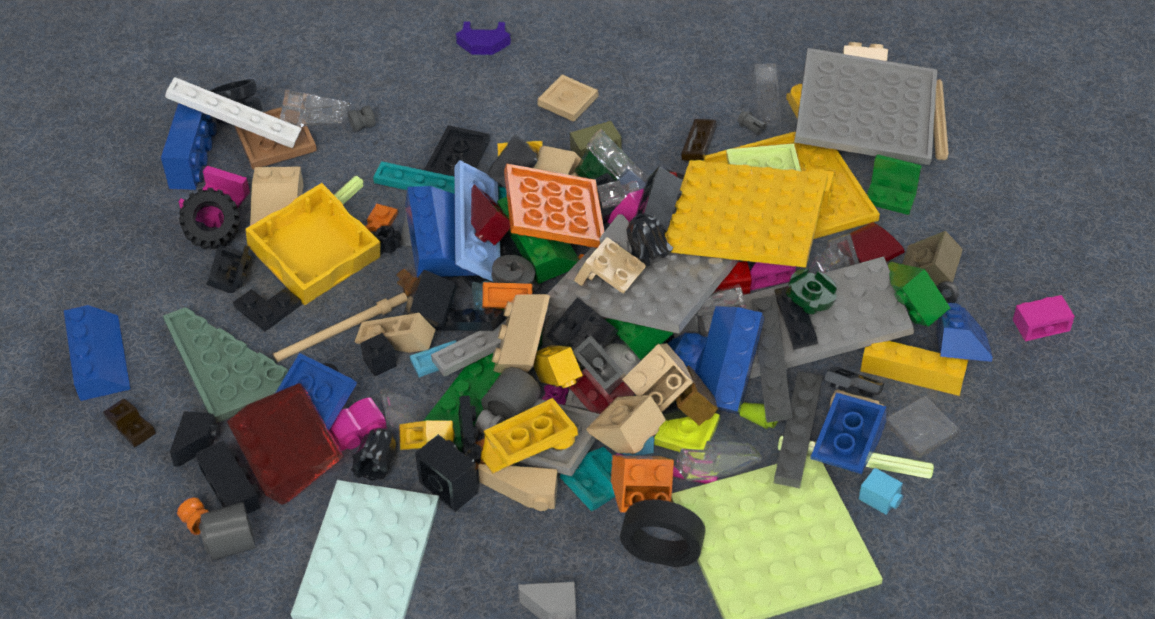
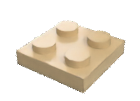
M561 75L538 98V106L571 121H575L596 100L598 90Z

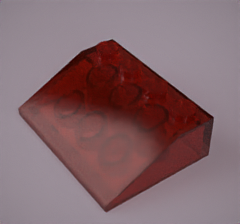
M301 383L246 405L227 421L265 495L281 505L288 503L344 457Z

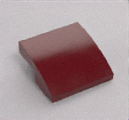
M874 222L836 240V246L841 251L850 255L854 264L884 257L887 262L905 253L901 244L889 232Z
M586 368L581 371L583 376L576 378L577 382L568 387L589 412L601 414L617 397L636 395L624 381L608 394Z

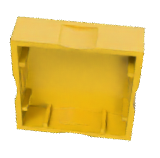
M323 183L297 197L285 208L269 214L246 228L247 246L250 247L255 255L287 289L301 300L303 305L308 304L380 258V241L359 220L347 212L343 204Z

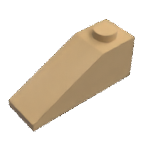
M420 313L365 321L361 323L355 343L360 344L383 333L396 351L408 353L429 350L435 329Z
M486 464L478 465L480 483L538 511L555 509L558 487L557 469L508 466L492 474Z

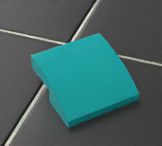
M605 447L587 453L572 476L560 474L562 481L590 511L596 510L615 498L611 483L613 456Z

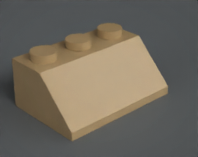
M515 295L511 302H507L503 314L507 316L506 323L501 325L498 333V339H501L500 347L495 348L492 362H495L493 371L502 373L505 368L514 367L528 373L533 367L550 295Z

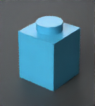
M874 468L861 485L859 500L887 515L891 508L897 509L903 499V495L900 494L903 483Z

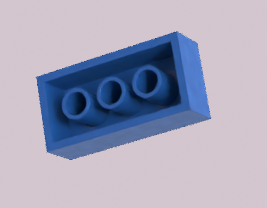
M178 103L161 160L169 189L196 190L198 182H202L203 179L202 167L207 165V151L212 149L211 137L216 135L217 126L216 122H213L212 116Z

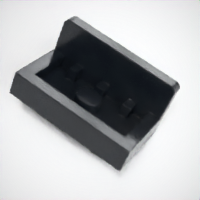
M219 244L206 285L228 293H234L237 286L242 287L246 278V273H243V269L248 268L251 256L248 255L250 247L245 245L242 252Z

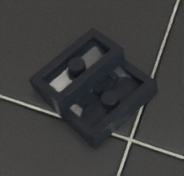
M577 297L547 333L546 337L557 346L571 347L573 351L591 335L604 349L617 334L618 330ZM575 357L576 361H577L582 367H584V366L582 365V363Z

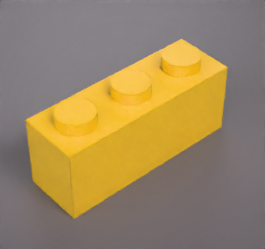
M549 345L536 352L533 367L540 382L566 388L577 382L576 378L583 376L571 347Z

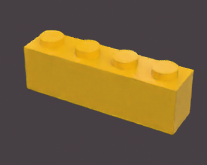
M886 341L873 343L871 346L865 347L860 371L960 396L968 360L940 357L938 352Z

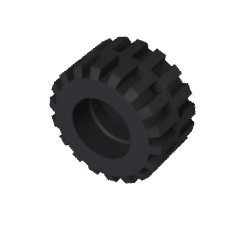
M201 188L195 194L192 192L189 198L183 201V207L179 211V222L185 237L192 244L201 246L202 249H217L219 244L225 246L228 241L231 242L234 239V235L239 230L240 217L237 205L230 195L224 194L220 189L216 191L213 188H208V190ZM209 206L220 209L224 215V222L221 227L215 231L201 230L196 224V215L201 209Z

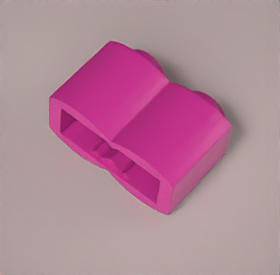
M369 397L357 401L349 408L342 409L331 426L329 433L340 450L343 451L347 448L354 449L358 447L363 437L372 429H377L378 427L387 429L385 417L372 398Z

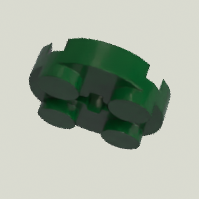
M801 269L794 272L789 280L786 295L802 307L806 313L816 314L817 311H825L833 306L837 298V287L829 276L819 271L816 274L808 273L809 269Z

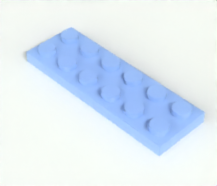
M459 160L455 165V262L461 268L493 282L491 278L492 265L500 257V241L496 245H493L488 240L484 243L474 234L476 230L471 225V188L475 184L497 203L498 182L486 173Z

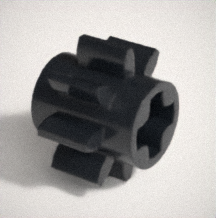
M381 226L376 232H373V235L380 241V254L383 252L392 254L393 251L401 247L399 243L401 240L400 232L394 231L393 226Z

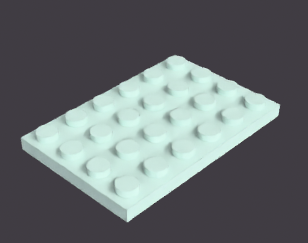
M337 480L291 612L292 619H405L440 501L439 496Z

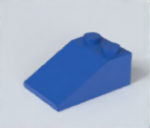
M836 392L811 454V459L862 474L879 443L885 427L886 406Z

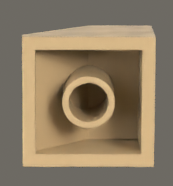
M651 395L617 397L586 430L590 435L617 453L635 454L644 447L643 444L651 436L659 431V427L666 419Z

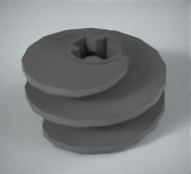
M504 255L493 262L491 278L494 283L532 284L533 287L535 270L530 261L516 255Z

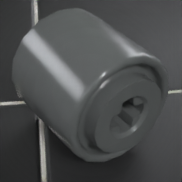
M514 367L505 368L482 398V407L492 411L493 415H501L507 420L532 408L541 396V389L537 381L527 372Z
M244 502L200 515L201 523H199V529L207 554H210L213 560L256 548Z

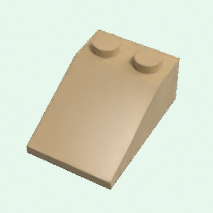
M255 167L252 181L250 226L269 214L285 208L302 195L304 184L301 167Z

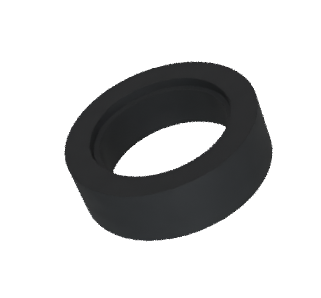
M643 500L632 504L627 509L620 533V540L629 553L642 561L671 567H683L694 563L700 557L706 529L701 518L682 505L665 500ZM641 528H665L681 535L685 540L668 541L647 534Z

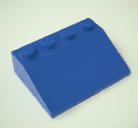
M432 186L407 187L405 208L417 278L423 270L440 277L477 275L461 268L455 262V194Z

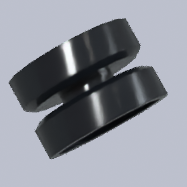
M253 79L239 80L209 90L260 112L263 110L260 99L251 97L257 92L255 80ZM215 118L217 123H228L218 118Z

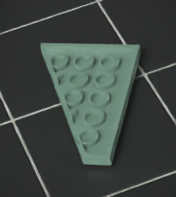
M186 307L163 315L164 322L207 413L214 414L216 423L271 401L288 373V369L275 364L272 359L259 352L257 354L247 347V344L236 340L234 336L221 328L216 329L208 324L206 319L196 316L193 311Z

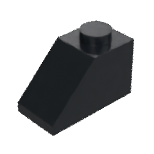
M183 412L170 450L174 466L179 467L196 457L195 453L212 446L213 441L218 440L220 426L217 425L214 414Z

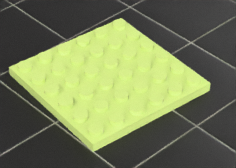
M811 455L806 457L800 488L774 484L777 464L672 493L671 502L693 511L701 518L705 525L704 542L701 555L697 561L723 619H765L882 584L883 579L822 462L812 460Z

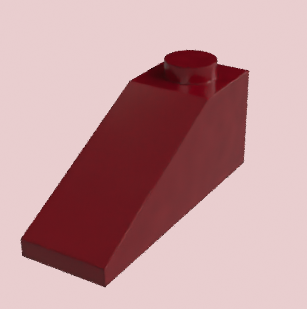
M474 184L471 188V225L476 230L474 234L484 243L488 240L493 245H496L510 229V219L491 196Z

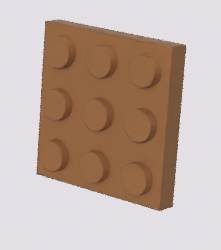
M297 103L263 112L301 128L293 148L234 125L252 170L255 167L267 166L317 151L316 144Z

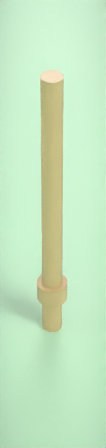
M403 292L387 300L385 298L378 301L376 306L273 353V357L276 362H280L379 314L385 315L391 312L392 308L407 302V296Z

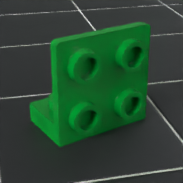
M877 154L867 196L875 207L909 215L916 198L922 166Z

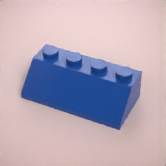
M90 305L64 310L73 381L80 401L130 390L118 315Z
M715 306L698 376L714 395L718 410L740 415V408L744 402L765 319L761 312L740 307Z

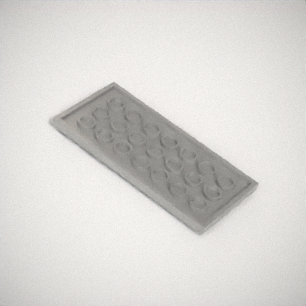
M884 257L824 273L835 282L837 298L833 306L828 310L809 314L818 340L816 345L793 350L778 306L786 369L871 346L873 343L886 342L914 334V327L905 306L894 296L895 290L891 286L889 277L890 270ZM788 283L701 307L697 311V316L704 337H708L715 306L740 307L753 310L751 299L775 296L774 289L786 287ZM756 350L749 379L761 376L758 350Z

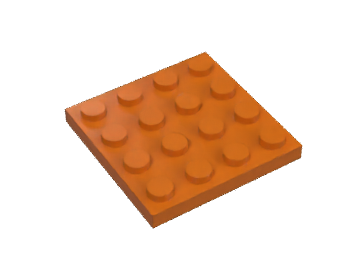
M506 164L504 176L511 233L587 247H599L600 237L604 233L596 180Z

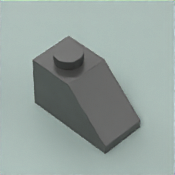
M591 335L573 350L574 356L608 394L623 382L626 374Z

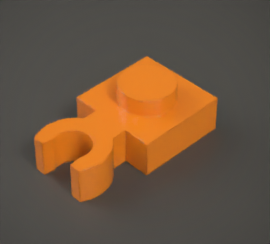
M376 204L367 218L368 225L365 227L370 232H376L381 226H391L398 215V209Z

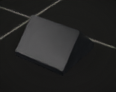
M423 270L413 283L403 315L420 313L432 327H444L457 284Z

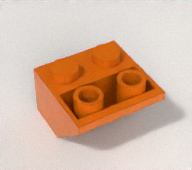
M613 455L611 483L619 512H626L632 504L643 500H665L671 502L674 460L662 456Z

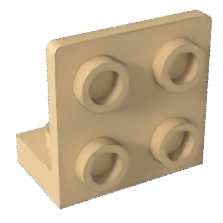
M606 237L585 261L574 281L582 286L587 279L592 281L598 275L618 291L625 293L642 273L646 265Z

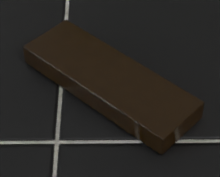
M694 119L681 153V160L704 161L717 127L716 120Z

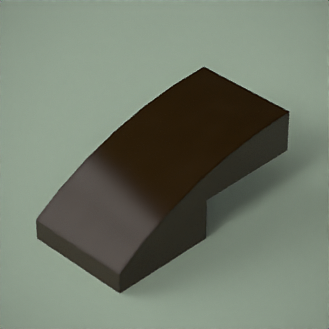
M125 398L103 411L108 421L134 448L156 434L153 426L139 415L137 408Z

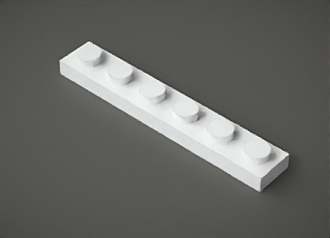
M174 77L166 91L165 98L290 148L294 147L301 128L176 77Z

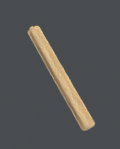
M939 79L936 83L933 130L935 156L938 160H946L949 152L943 83Z

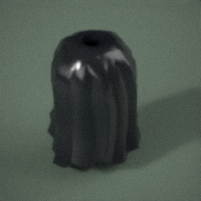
M642 213L633 217L629 222L626 231L632 255L646 266L651 264L650 258L652 260L658 256L664 258L668 255V252L672 251L673 247L667 242L663 226L656 217L649 213Z
M378 427L377 429H372L363 437L359 450L352 455L353 468L351 471L356 477H364L370 481H375L377 478L383 479L388 474L387 468L396 454V441L392 433Z

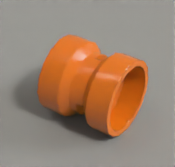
M193 497L180 505L177 515L182 522L187 523V528L192 534L199 535L200 515L209 511L204 509V504L200 499Z

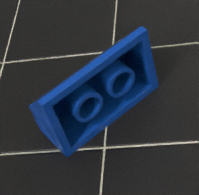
M948 303L950 309L938 318L936 336L940 357L992 362L993 357L985 331L964 307L956 303Z

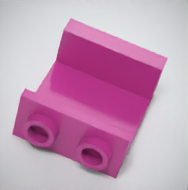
M207 166L203 170L206 183L203 190H208V188H213L216 191L218 189L222 190L224 194L231 196L237 208L250 193L246 177L211 166ZM184 199L178 201L180 208L183 207ZM209 206L197 213L196 221L202 222L208 227L220 228L224 222V215L220 209Z

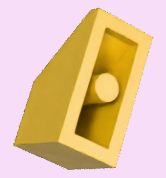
M420 421L399 424L400 450L420 449L438 434L445 440H451L452 442L454 440L453 421Z

